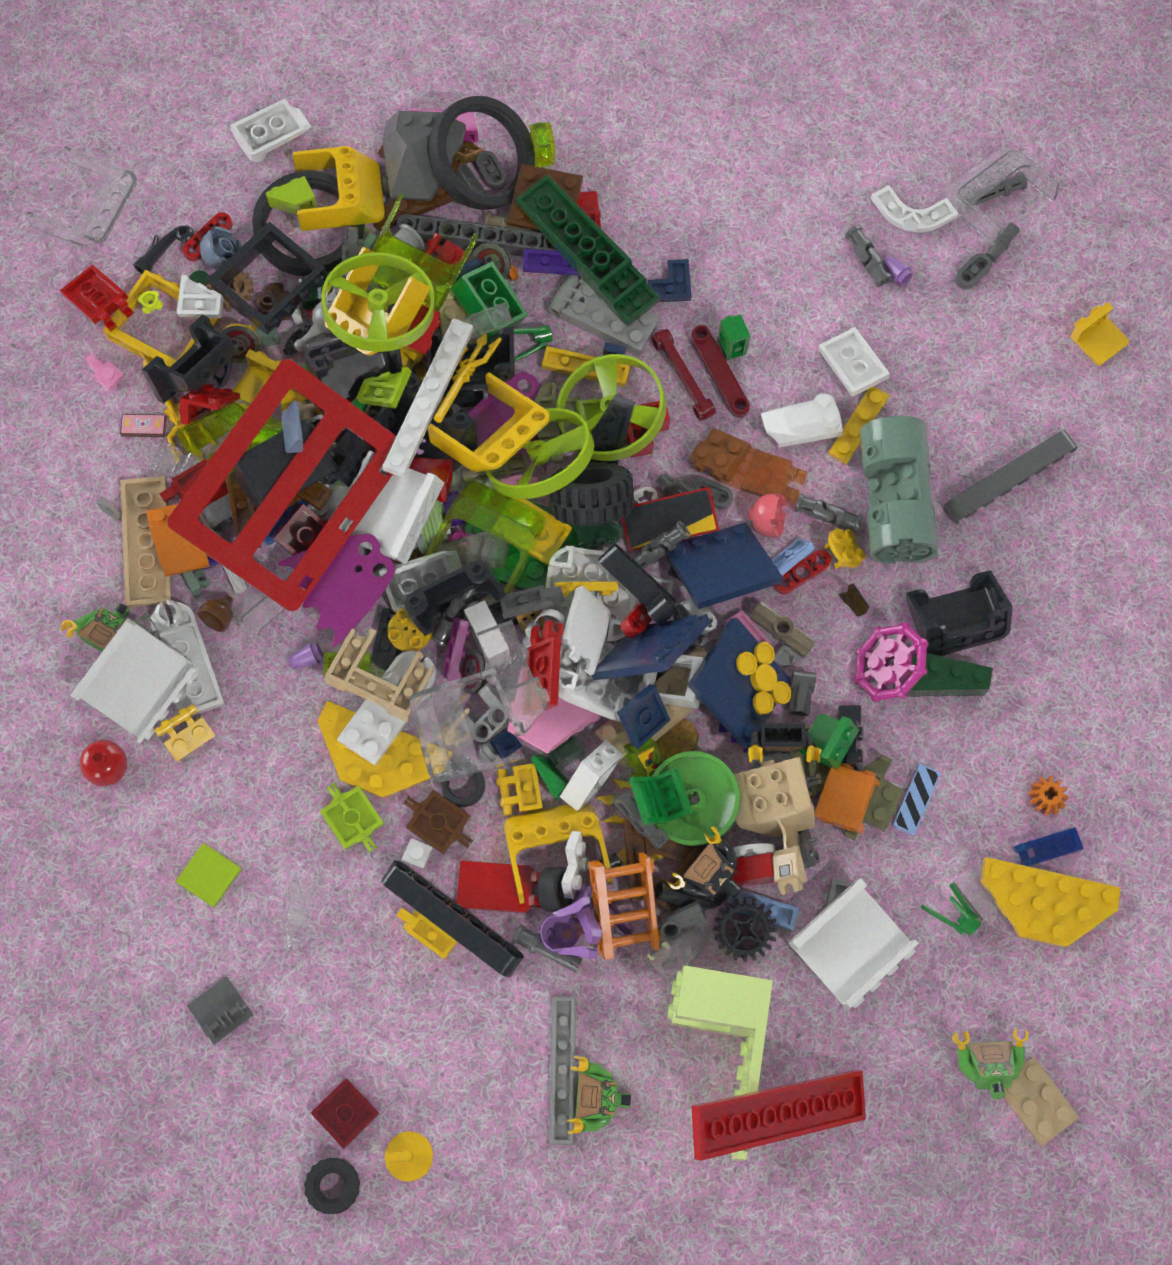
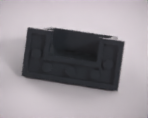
M202 314L188 327L195 345L170 368L166 366L163 358L156 356L142 369L159 402L164 404L176 392L200 389L234 356L235 347L231 338L214 330L208 316Z

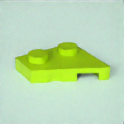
M402 367V371L395 374L386 372L378 377L364 379L356 399L359 403L396 408L412 371L408 367Z

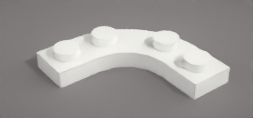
M889 185L873 193L870 198L887 221L909 232L922 233L938 229L956 219L959 214L947 198L923 210L907 207L900 201Z

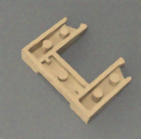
M351 629L328 669L324 683L340 691L346 692L348 690L387 709L388 714L408 723L434 672V667L432 666L427 670L420 662L424 655L418 651L397 687L359 668L377 631L369 629V636H355V629Z

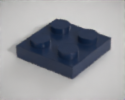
M652 684L645 687L617 712L632 746L637 749L670 721L656 686Z

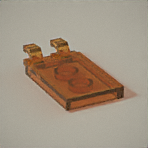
M751 448L729 483L722 479L721 481L716 480V482L759 497L766 494H783L786 501L797 504L800 491L788 487V484L791 480L804 485L807 471L792 466L793 461Z

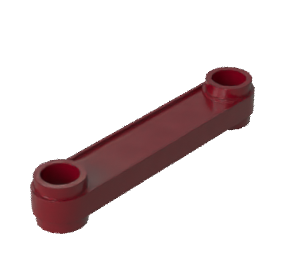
M705 325L696 326L691 335V341L731 414L736 418L745 417L750 409L747 397L709 328ZM704 334L706 337L698 338L696 335ZM741 404L745 409L739 410L735 405Z
M662 329L652 335L651 340L656 350L664 351L695 403L693 411L697 419L702 421L711 418L716 414L715 406L709 398H705L673 345L674 339L668 329Z

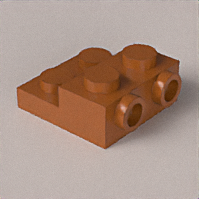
M713 427L705 441H699L689 460L694 470L700 473L704 471L717 481L722 479L729 483L752 447L750 443Z

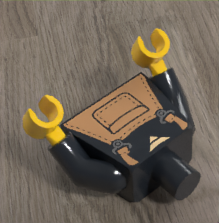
M761 723V732L755 731L750 735L749 762H752L754 759L763 762V754H795L804 748L807 752V762H811V760L820 762L821 749L816 747L811 735L806 732L805 724Z
M711 827L715 833L713 837H708L704 833L709 844L682 877L675 872L672 873L674 877L678 878L676 883L672 884L668 881L667 883L671 888L680 889L693 897L709 899L713 896L719 897L725 891L734 899L742 890V887L733 880L739 873L737 869L738 860L733 846L720 836L716 827Z

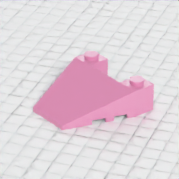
M526 657L520 673L507 731L548 754L566 742L570 736L576 732H581L591 722L594 723L599 720L601 715L571 704L559 696L558 706L534 715L524 714Z

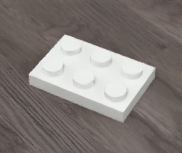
M856 327L818 346V351L852 397L889 379L890 373Z

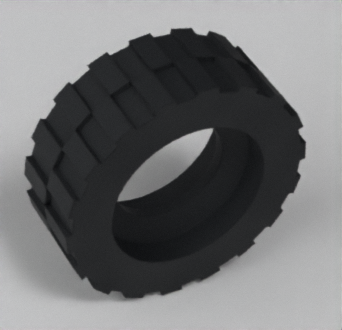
M327 1158L318 1161L316 1165L311 1167L310 1172L306 1175V1182H304V1193L307 1196L308 1203L316 1211L324 1214H339L349 1209L356 1201L360 1191L357 1171L343 1159ZM330 1173H336L344 1180L343 1193L334 1199L326 1198L320 1190L321 1180Z

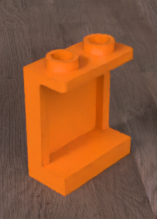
M841 763L837 770L831 768L814 812L815 818L820 822L862 835L865 828L862 823L875 786L879 787L880 781L875 777L876 774L868 770H862V772L855 771L854 767L845 763Z

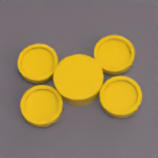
M767 642L758 643L755 646L754 655L750 652H743L736 659L738 671L743 675H750L751 684L758 691L753 698V707L761 715L769 714L773 710L774 702L786 704L791 698L789 685L783 681L777 682V674L774 668L768 665L773 662L775 653L773 647Z

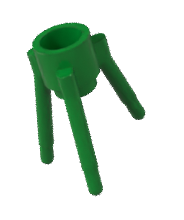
M549 325L536 328L514 329V334L532 333L534 343H539L534 348L515 357V362L540 349L546 348L548 343L553 341Z
M952 883L949 886L959 902L953 896L949 899L962 914L957 919L959 925L927 906L921 905V909L951 926L960 935L965 932L970 936L982 924Z

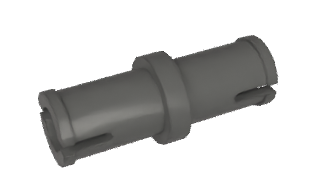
M1009 223L1001 235L996 236L989 250L985 252L993 263L996 262L1004 250L1010 247V242L1020 232L1016 224Z

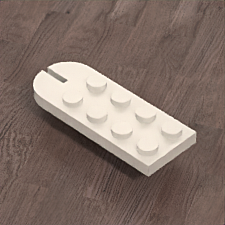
M166 600L174 618V623L171 624L166 608L160 602L150 618L151 634L197 666L195 670L197 676L190 685L185 684L180 690L183 692V695L175 704L177 712L179 713V710L183 707L186 709L194 704L198 712L192 715L195 716L225 705L194 613L183 603Z
M407 651L398 655L381 679L398 687L417 651ZM424 656L420 662L427 670L433 666L434 672L413 713L433 687L436 680L435 666L428 657L424 660ZM366 699L337 740L376 766L407 722L388 714L387 709Z

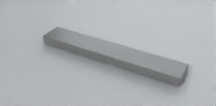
M552 996L549 1145H574V1134H568V1131L574 1130V1124L567 1122L569 1119H574L575 1071L571 1069V1066L575 1067L576 997Z

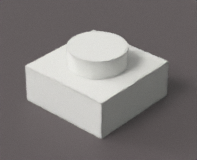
M411 838L402 861L424 869L433 847Z

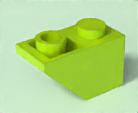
M305 176L295 178L287 184L274 187L266 192L269 206L278 210L298 215V210L317 208L315 195Z

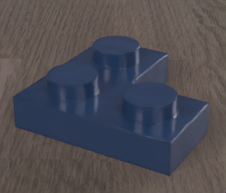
M689 259L667 260L668 279L648 280L647 284L660 296V302L691 301Z

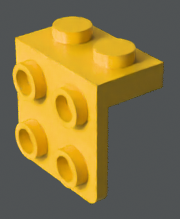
M1109 302L1103 306L1097 305L1091 310L1087 318L1081 317L1074 324L1075 329L1070 336L1098 366L1104 364L1129 344V339L1108 318L1114 308Z
M249 349L245 356L249 366L233 392L240 393V400L251 404L281 361L276 360L275 362L269 359L263 352H255Z

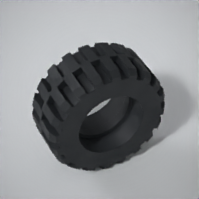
M589 462L577 478L563 488L549 494V506L552 516L561 523H569L574 526H598L622 520L623 517H627L632 512L635 504L632 474L622 465L618 466L617 464H608L607 462ZM561 468V469L557 470V472H554V473L550 476V478L553 477V476H555L556 474L560 473V472H561L562 470H564V469Z

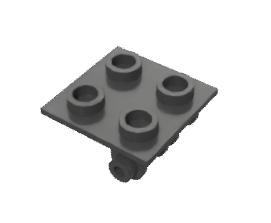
M227 976L187 1005L202 1027V1031L213 1044H216L254 1015Z

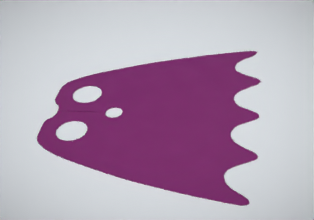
M527 372L516 373L511 380L505 381L506 384L534 402L542 386L536 377ZM520 380H528L531 384V390L528 392L519 390L518 382ZM490 393L488 394V399L483 398L468 413V415L476 420L478 444L484 443L515 413L512 407ZM538 433L530 440L531 442L539 440ZM522 447L516 453L520 456L525 453L529 467L532 461L527 453V449ZM548 462L543 465H540L541 467H543L545 474Z
M359 534L348 538L302 605L303 608L314 607L319 609L320 619L316 625L317 629L331 628L334 630L335 637L332 642V648L336 647L370 611L395 574L394 563L388 556H384L381 553V545L372 534ZM363 542H369L372 545V551L368 555H361L358 551L359 545ZM306 551L284 559L278 565L289 566L294 569ZM382 563L386 566L387 572L384 576L376 577L373 574V568L376 564ZM357 565H361L363 568L359 573L355 572ZM305 575L298 586L306 589L312 578Z

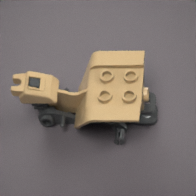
M789 753L775 754L765 757L760 768L734 774L741 795L740 809L736 822L742 829L767 836L778 837L783 835L784 845L777 846V851H774L772 856L774 881L778 885L781 895L790 893L789 884L793 886L794 892L801 891L802 883L807 881L806 868L814 867L820 861L819 854L813 847V842H817L818 838H811L809 830L815 827V815L808 789L812 785L821 784L822 780L813 781L814 779L821 778L819 774L809 777L804 775L800 757L793 758Z

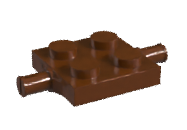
M432 790L421 803H418L410 796L404 801L403 804L414 811L413 817L407 824L406 829L444 855L456 841L467 848L473 843L472 839L463 834V829L470 820L471 815L436 791Z

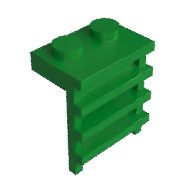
M678 768L653 777L629 778L644 825L666 824L693 813Z

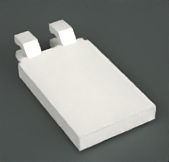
M584 586L576 588L561 639L565 647L560 660L566 666L570 665V660L578 662L576 674L581 679L585 678L586 673L590 676L594 675L612 613Z

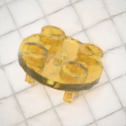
M682 719L656 740L653 746H655L658 754L667 760L676 754L694 751L699 741L698 731L692 722Z

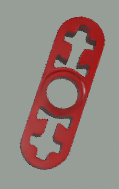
M224 212L217 213L184 244L183 253L187 260L194 262L202 258L200 245L198 246L197 241L201 243L203 236L212 227H223L229 231L232 229L233 223L229 214ZM221 220V221L224 222V221L226 220V223H227V224H226V225L221 224V225L219 226V221ZM189 249H196L197 253H190Z
M818 550L807 556L782 576V580L787 581L791 577L789 573L792 574L793 580L788 583V588L785 586L780 587L777 584L774 585V589L783 595L792 592L826 571L831 563L830 555L826 551ZM817 557L820 559L824 558V565L821 563L814 566L815 572H813L811 565L816 562ZM798 568H805L808 571V576L800 578L797 576L796 570Z
M639 602L623 619L620 627L628 638L634 639L643 632L652 618L647 613V608Z

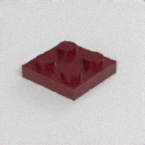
M347 1078L311 1112L312 1116L343 1149L380 1115Z

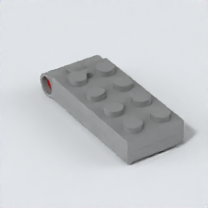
M567 275L547 309L551 315L611 344L626 347V351L638 357L641 356L660 321V316L647 311L628 327L582 278L579 279L575 275Z

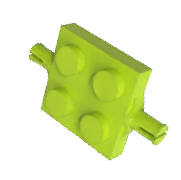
M332 783L333 789L330 785L327 789L334 799L328 806L321 809L320 813L345 851L356 843L363 842L368 852H373L368 843L371 844L374 850L377 849V846L370 836L374 831L384 826V822L359 785L349 792L341 793L336 784Z

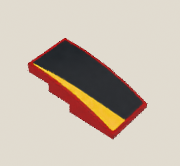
M710 487L635 504L632 512L627 517L622 518L629 551L639 550L645 545L650 544L661 533L668 532L676 526L677 521L684 523L691 537L720 530Z

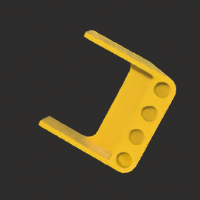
M349 146L293 152L296 172L336 168L339 201L333 206L298 210L301 231L376 223L384 218L385 211L381 177L377 161Z
M362 247L359 255L375 252L365 247ZM379 265L354 269L348 273L346 279L366 292ZM412 277L408 279L391 313H384L388 339L407 333L430 290L428 285ZM340 289L328 311L330 316L340 327L349 333L367 338L372 312L368 308V299ZM358 349L360 352L368 356L378 353Z
M491 373L485 375L488 392L512 407L515 413L474 452L433 424L427 427L430 442L474 472L489 471L501 467L542 430L550 420L549 412Z
M589 802L578 812L569 804L511 816L505 821L504 833L520 904L525 902L516 857L522 850L569 840L572 831L581 832L582 837L591 836L597 839L602 863L607 869L611 868L600 822L593 805ZM609 878L607 881L608 885L613 884L612 878Z

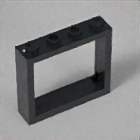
M269 221L208 279L214 291L221 294L227 302L268 335L275 327L278 328L287 316H291L297 306L307 301L317 287L323 286L322 283L326 280L327 274L322 264ZM276 240L310 268L312 272L267 315L262 316L227 285Z

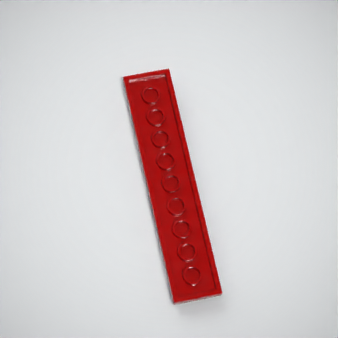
M851 1070L692 1105L694 1160L703 1161L866 1120L863 1070Z

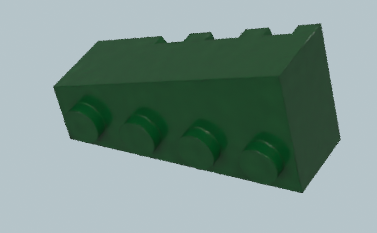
M926 653V676L923 675L907 693V697L984 696L990 689L993 668ZM915 654L914 658L912 657L914 665L917 663V654Z

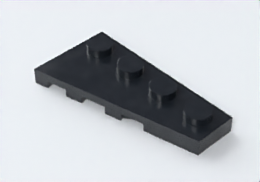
M614 395L591 433L594 440V451L605 452L624 448L636 404L635 401ZM591 459L590 462H607L608 464L614 463L619 466L620 460L600 461Z

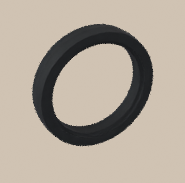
M470 96L456 101L440 114L432 127L429 138V157L434 174L444 190L456 201L467 207L478 210H492L510 204L513 200L521 164L535 166L534 146L532 147L531 135L526 125L513 109L497 99L487 96ZM467 112L487 114L500 122L512 137L517 151V171L513 182L503 193L487 195L476 192L467 187L453 171L447 155L446 141L450 126L459 115Z
M299 171L274 181L263 191L256 202L252 217L253 235L267 224L269 214L273 209L268 204L266 192L274 187L287 184L295 178L305 176L311 189L326 191L339 198L337 177L319 171ZM364 224L351 225L350 227H358V239H363ZM273 244L269 245L262 252V255L268 262L283 272L303 277L312 272L299 259L285 255L275 248ZM342 244L330 254L316 258L325 267L326 273L331 272L342 263Z

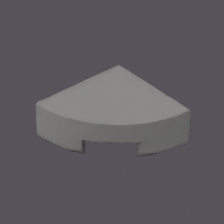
M103 496L97 499L96 502L99 508L112 519L118 521L122 514Z
M785 644L779 648L774 657V661L781 665V667L791 666V664L793 665L801 659L800 655Z

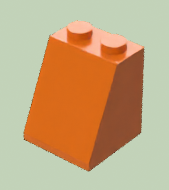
M178 504L147 511L150 532L165 577L210 567L207 554L168 527V517Z

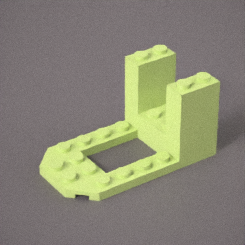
M684 965L682 972L677 971L676 980L672 982L671 994L675 996L673 997V1003L669 1004L667 1018L671 1019V1025L745 1037L746 1041H742L740 1046V1056H744L743 1066L738 1065L736 1080H740L739 1090L734 1091V1096L758 1091L773 980ZM748 1149L731 1153L732 1160H746Z

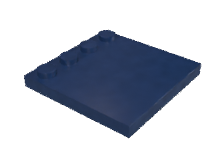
M746 522L676 544L675 549L665 555L698 610L783 583L781 573Z
M691 615L684 619L666 621L662 626L652 623L648 624L643 632L634 639L625 636L596 666L594 675H591L593 681L667 671L710 624L708 616Z
M736 617L730 619L687 686L743 748L750 747L749 739L751 733L760 731L761 723H765L770 713L761 715L755 711L753 698L758 691L752 686L750 675H743L737 669L736 659L738 655L743 652H750L754 655L755 646L759 642ZM774 660L771 664H768L774 668L777 674V682L783 681L789 685L791 679Z

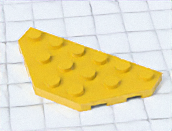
M329 701L326 702L317 722L341 782L353 787L359 785L363 791L383 799L434 777L441 776L445 772L453 752L402 731L378 764L374 766L337 740L356 712Z
M986 857L983 859L980 882L994 897V902L1003 915L1012 923L1015 928L1014 931L1019 938L1065 948L1118 911L1121 887Z

